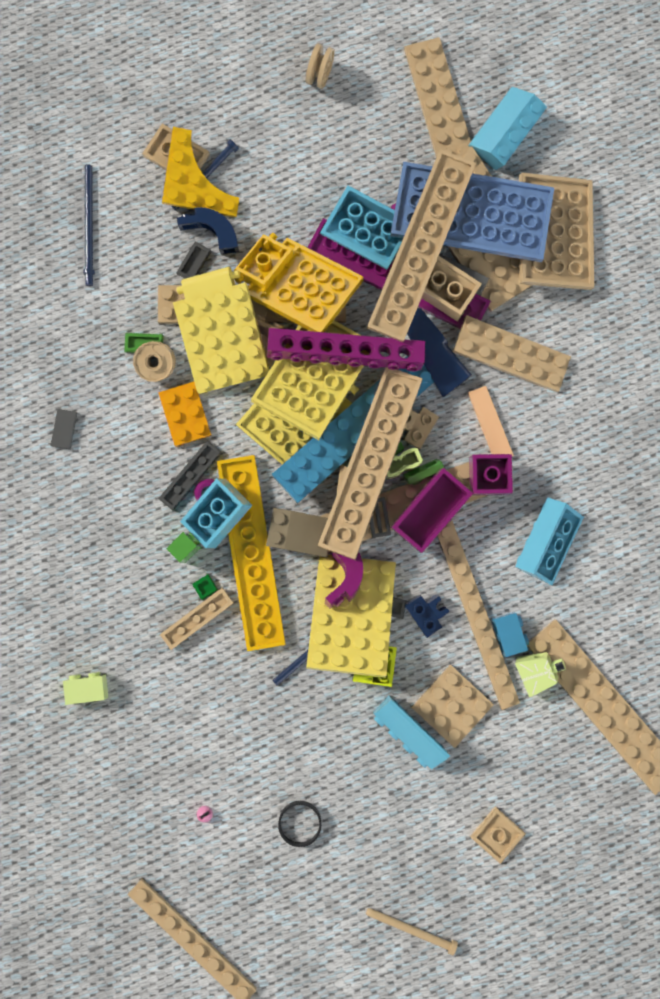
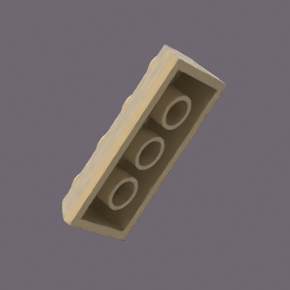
M438 256L422 299L458 322L482 283Z

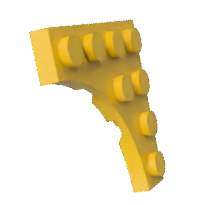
M173 126L162 204L195 210L197 207L209 208L223 216L237 218L239 197L219 190L207 180L194 158L191 142L192 130Z

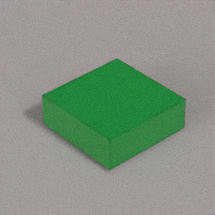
M209 574L192 584L201 600L218 591Z

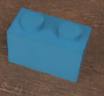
M512 612L491 619L504 657L528 651L527 645H529L527 635L522 632L523 621L520 615L517 616V613Z

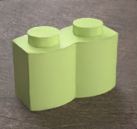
M411 448L404 451L400 456H394L386 479H394L404 471L416 469L423 461L418 448Z

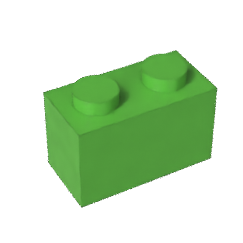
M182 532L166 549L180 563H186L201 546L192 533Z

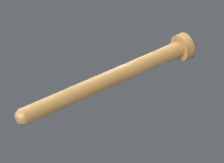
M367 908V916L448 950V954L452 956L455 954L458 945L457 941L452 940L449 942L372 908Z

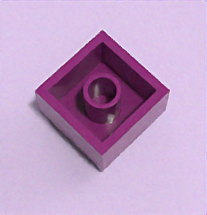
M472 454L469 457L470 491L473 493L472 496L510 495L513 493L512 454Z

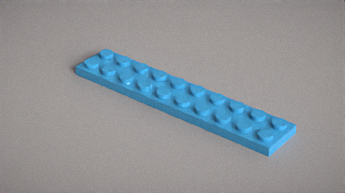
M423 365L421 370L415 372L408 371L407 369H398L399 371L423 378L417 397L434 383L425 365ZM381 379L329 423L319 440L312 438L272 473L273 478L297 504L352 456Z

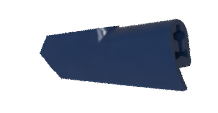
M417 308L407 335L410 340L425 341L424 365L431 374V378L441 396L445 397L470 378L472 374L450 349L448 341L421 308Z

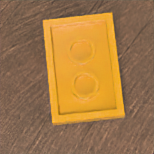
M194 381L158 392L175 447L212 436Z

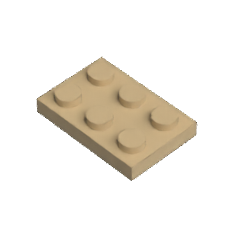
M162 123L142 155L144 158L167 170L173 129ZM191 141L195 161L201 170L210 156V152Z

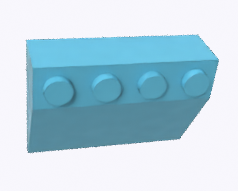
M349 185L346 187L320 232L321 235L386 270L395 259L403 238L390 236L395 210Z

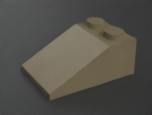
M273 508L266 546L328 558L329 550L318 547L328 518Z

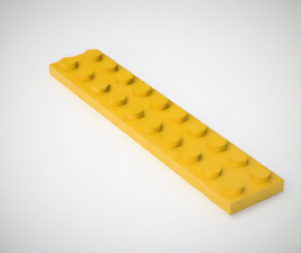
M255 455L217 461L219 478L227 479L252 504V507L228 533L247 651L286 645L270 547L266 546L268 532Z

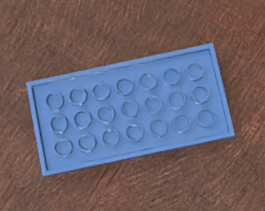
M403 161L390 236L404 238L433 166ZM472 173L443 245L542 262L545 253L554 187Z

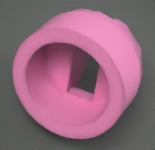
M201 806L197 811V818L200 822L206 823L211 820L213 812L212 809H209V806ZM208 811L209 814L207 816H205L204 818H200L201 815Z

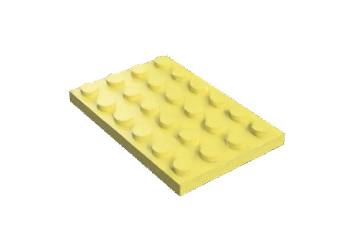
M335 320L325 331V333L359 335ZM300 325L296 328V330L309 331ZM286 344L284 348L289 349L292 346L290 344ZM307 345L302 347L305 350L312 349L310 346ZM328 347L322 348L325 352L331 351ZM348 349L341 350L343 353H350ZM361 351L362 354L369 355L368 351ZM290 359L276 360L251 398V402L319 440L364 365L352 367L349 364L332 365L328 362L314 364L304 360L301 362H293Z
M328 555V558L319 556L306 669L386 678L396 562L362 558L363 577L356 596L350 602L343 597L344 601L338 607L333 606L329 609L325 605V598L342 584L345 579V573L342 566L332 555Z

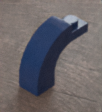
M197 207L195 208V215L184 214L181 217H177L180 231L198 228L212 231L218 238L221 255L239 252L234 228L227 218L219 212L209 208Z

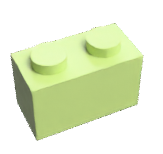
M100 672L88 673V677L82 678L81 674L70 675L69 679L63 681L65 705L100 701L108 698L106 674L100 675Z

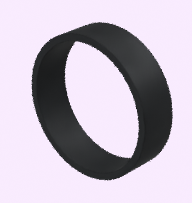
M294 801L282 810L278 821V829L283 840L289 845L306 847L312 844L321 832L322 820L320 813L311 803ZM296 805H304L311 808L319 819L317 833L306 842L290 840L285 836L281 828L283 814L289 808Z

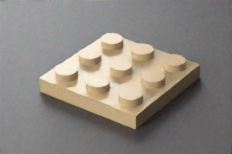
M450 664L411 708L456 748L494 704Z

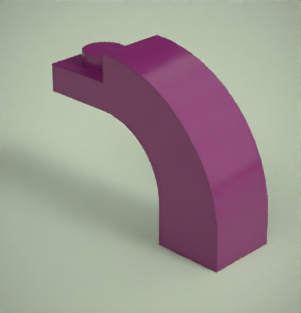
M333 552L332 557L342 566L345 579L341 585L325 598V605L329 609L333 606L338 607L344 601L343 597L350 602L356 596L363 577V562L359 552L356 560Z

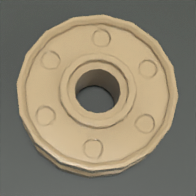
M320 43L315 45L306 72L307 84L312 85L317 78V87L320 89L325 87L334 61V48L329 47L323 55V45Z
M152 341L142 344L136 350L133 356V366L136 373L142 379L149 382H158L168 378L173 373L176 366V358L168 345ZM153 356L157 357L159 360V364L157 367H154L151 364V358Z

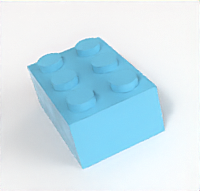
M216 478L180 522L205 548H216L252 507V504L227 479Z

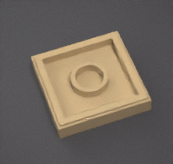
M495 806L470 837L501 864L526 833Z

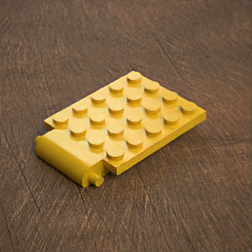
M271 233L269 237L263 234L234 269V271L239 270L240 278L234 280L238 284H241L242 281L249 284L250 297L255 302L309 331L325 332L362 284L363 276L289 238L280 243L276 241L278 237L275 233Z

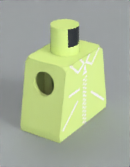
M547 652L519 656L515 662L529 697L557 684V672L566 670L562 658L552 661Z

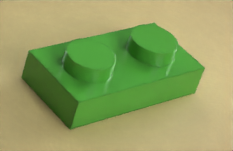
M434 459L414 470L404 473L403 476L409 485H417L428 476L433 477L444 466L439 459Z

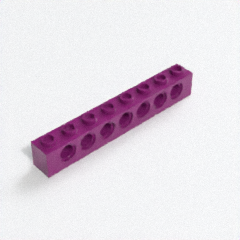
M269 328L267 358L273 360L290 359L293 362L304 360L314 364L328 362L332 365L349 364L352 367H359L360 365L369 366L370 368L388 367L390 370L401 368L415 372L421 370L424 365L425 341L404 339V342L393 338ZM290 344L292 347L287 349L283 345ZM307 345L310 346L312 349L305 350L302 347ZM328 347L331 351L325 352L322 348ZM348 349L350 353H343L341 350ZM366 350L369 352V355H364L361 351ZM386 352L389 356L384 357L380 353ZM400 354H406L408 358H402Z

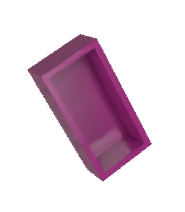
M441 468L390 528L418 552L423 553L473 493L445 468Z

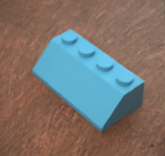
M511 87L468 146H472L477 155L494 170L503 167L546 110L547 106L535 94Z
M547 497L539 517L533 525L531 534L525 542L524 549L517 559L515 567L552 586L584 517L567 503Z
M390 695L374 710L373 713L376 716L374 720L381 727L386 725L390 729L388 733L396 741L399 738L404 743L402 747L408 753L414 752L418 756L416 760L424 768L428 766L432 770L450 757L447 750Z

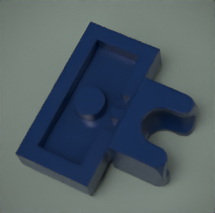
M438 594L432 596L427 601L419 595L404 605L426 638L442 628L438 619L449 613V609L446 607L436 608V605L441 601V597Z

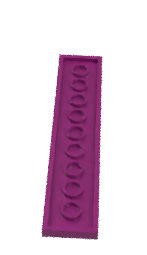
M323 218L307 248L363 276L364 282L382 290L393 262L386 270L321 235L320 232L327 222V219ZM475 294L458 322L422 298L418 308L461 330L466 316L481 321L491 301Z

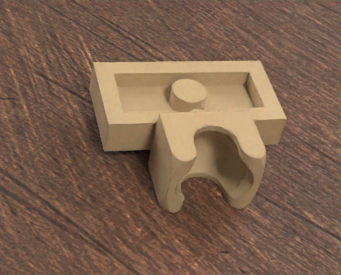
M422 407L419 413L411 410L404 429L407 433L403 440L421 449L439 416L425 407Z

